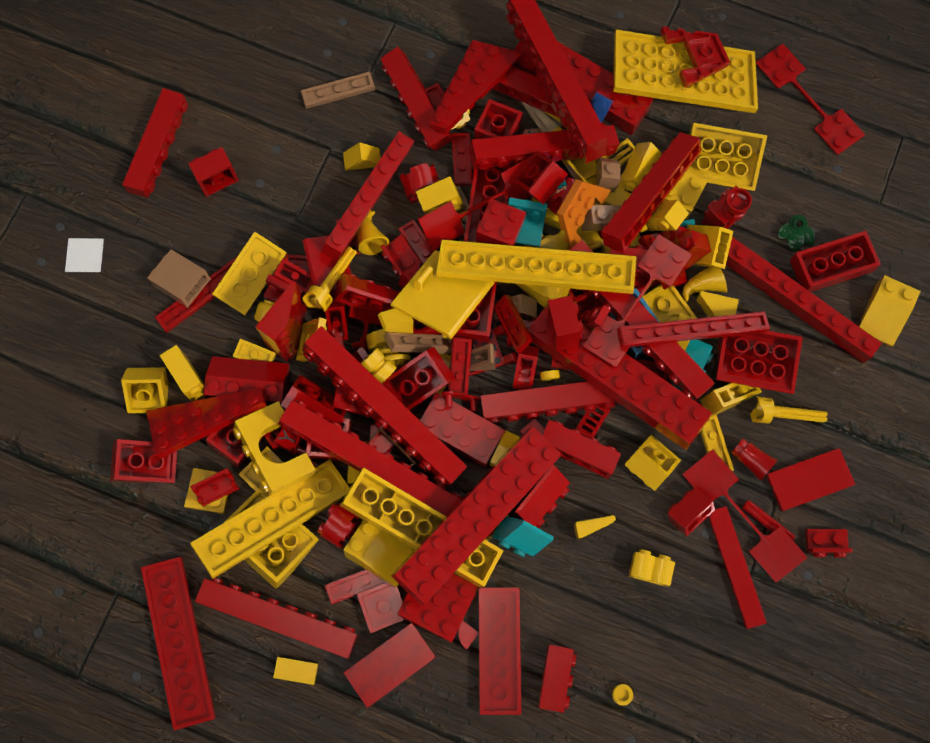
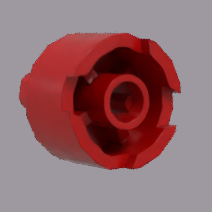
M428 163L420 164L410 168L411 172L407 175L404 173L400 175L405 194L411 203L419 202L416 191L440 181L434 164L430 167Z
M342 502L331 506L328 511L329 518L326 522H322L318 533L325 540L343 549L346 546L343 542L346 538H352L360 523L357 520L360 517L341 507L340 504Z

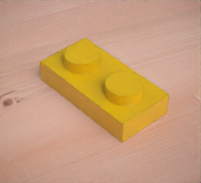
M240 339L233 357L274 362L276 353Z

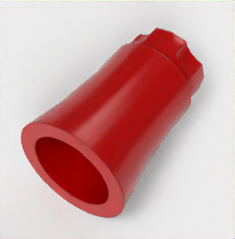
M742 439L731 452L734 456L738 457L737 460L744 464L759 481L764 478L778 461L745 439Z

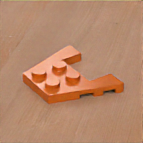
M575 180L557 212L561 230L565 231L564 241L568 243V251L582 240L576 231L583 224L587 211L593 207L594 201L597 204L603 205L610 193V189Z

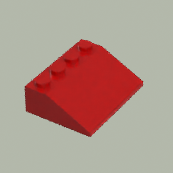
M295 281L291 282L256 325V329L268 349L275 352L276 355L286 362L289 358L292 359L298 352L297 348L307 306L302 300V294Z
M773 331L719 337L716 380L794 394L803 337Z

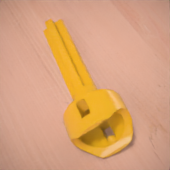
M348 247L320 287L312 285L302 299L307 307L320 308L324 312L328 309L333 301L329 293L356 255V250Z
M756 396L758 403L750 413L752 422L769 424L773 417L827 422L828 414L826 411L774 406L772 398Z

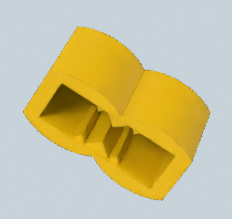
M640 549L639 552L633 553L628 577L669 587L675 562L670 561L671 557L659 555V557L651 556L650 551Z

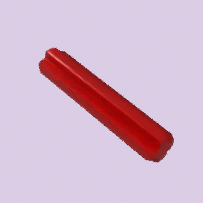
M747 500L743 504L742 509L771 532L781 526L789 537L794 540L795 535L752 501Z

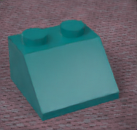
M507 516L498 524L492 537L499 541L498 545L506 549L513 548V553L521 557H525V555L535 556L554 539L550 534L524 520Z

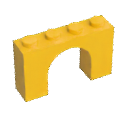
M279 401L236 420L233 429L236 439H241L243 443L242 450L245 456H250L253 462L251 467L256 475L259 474L262 479L260 484L264 492L268 491L270 496L313 476L315 473V468L307 453L285 463L271 462L261 454L259 450L260 439L266 433L281 427L278 422L284 410Z

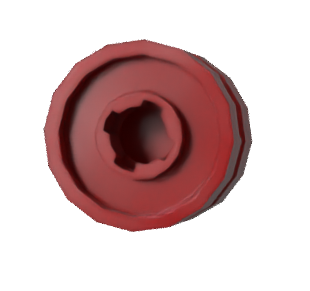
M743 188L732 189L721 206L723 217L732 222L741 220L752 204L750 193Z

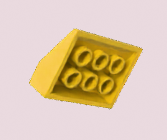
M691 122L689 135L700 138L701 153L687 171L706 180L707 183L729 187L737 185L738 188L755 191L767 135Z
M260 487L226 521L270 495ZM301 524L244 559V561L277 589L290 576L319 539Z

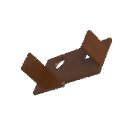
M379 428L369 438V440H372L380 431L394 444V447L410 462V467L416 464V462L382 428Z

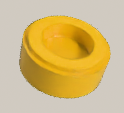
M559 370L541 372L540 378L542 381L559 379Z
M618 684L612 690V698L618 705H628L633 699V691L628 685Z

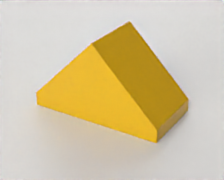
M360 142L343 152L345 171L373 168L381 159L379 148Z
M396 308L378 314L384 331L413 334V319L409 315Z

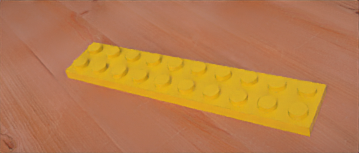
M442 240L436 274L437 277L633 294L636 256Z

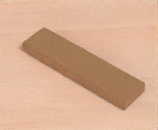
M366 72L303 89L301 93L307 109L374 91L375 86L371 73Z
M387 332L384 336L391 352L423 353L435 347L438 353L451 354L452 339L448 337L445 339L442 335Z

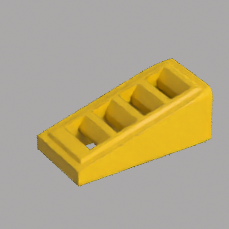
M615 516L576 522L574 524L576 539H581L612 524L616 520Z

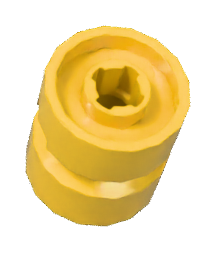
M378 348L361 362L381 384L397 368L390 360H384V355Z

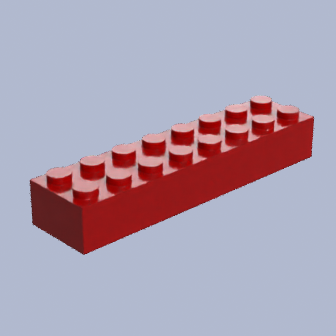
M519 41L513 50L522 52L523 58L513 66L526 73H532L537 77V71L531 67L529 56L527 53L524 54L521 41ZM558 42L590 103L596 92L613 100L604 120L632 136L650 110L654 98L613 92L614 74Z

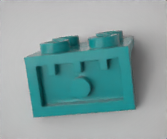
M509 198V206L526 212L525 222L515 244L540 247L547 204L543 205L539 202Z

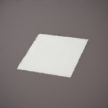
M68 238L65 272H101L104 239Z

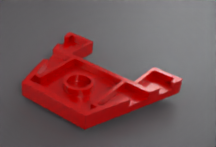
M665 26L661 28L660 33L665 44L683 42L694 68L681 70L679 74L685 88L723 70L730 64V60L717 33L702 31L690 33L680 28L677 31L669 30V27Z

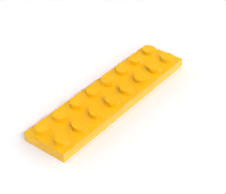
M328 460L315 468L313 476L272 496L266 497L191 542V547L211 578L214 579L343 499L350 487L331 460Z

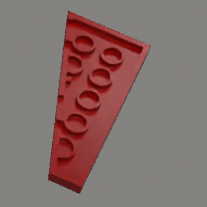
M472 40L429 123L430 128L448 133L462 119V115L468 109L471 110L475 106L474 103L479 98L482 99L500 81V78L506 72H509L517 61L519 62L523 58V53Z
M260 388L146 411L156 456L161 459L234 423L240 418L267 407L263 392Z

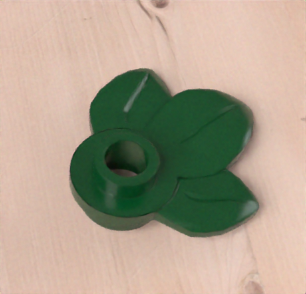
M795 215L790 218L788 223L783 224L779 228L777 238L787 239L790 250L795 252L804 243L812 246L815 242V233L808 226L807 219L804 216ZM796 221L801 222V227L796 226Z

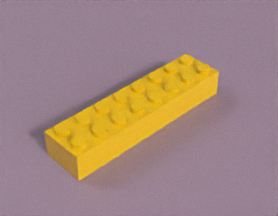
M365 468L360 470L340 504L341 507L414 550L446 517ZM484 540L455 571V574L478 587H485L504 550Z

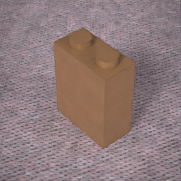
M170 250L162 258V261L147 277L155 288L187 308L211 279L203 268L173 250Z

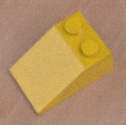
M884 275L874 287L859 327L880 342L892 347L909 318L920 291Z
M365 520L362 521L344 548L346 558L394 587H397L399 583L391 575L414 551L408 545Z

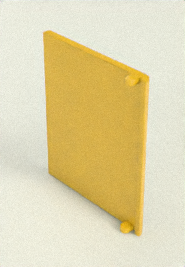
M435 250L394 299L391 306L442 333L443 338L446 339L448 337L452 339L494 285V282L437 277L436 271L440 252Z

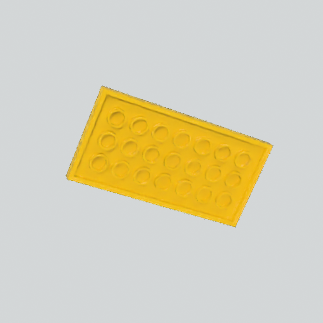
M616 30L614 33L613 92L756 113L758 110L755 51L724 47L730 60L728 67L685 88L679 74L681 70L691 69L694 66L683 42L665 44L661 36Z

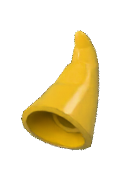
M375 211L370 212L357 232L359 251L365 255L378 254L383 251L380 246L383 244L387 246L389 244V239L372 222V216L375 214Z
M708 267L692 277L683 289L682 295L685 302L689 300L690 295L701 291L727 293L726 280L721 268Z

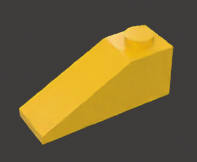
M731 383L712 391L700 401L703 407L712 412V417L760 394L762 391L760 388Z

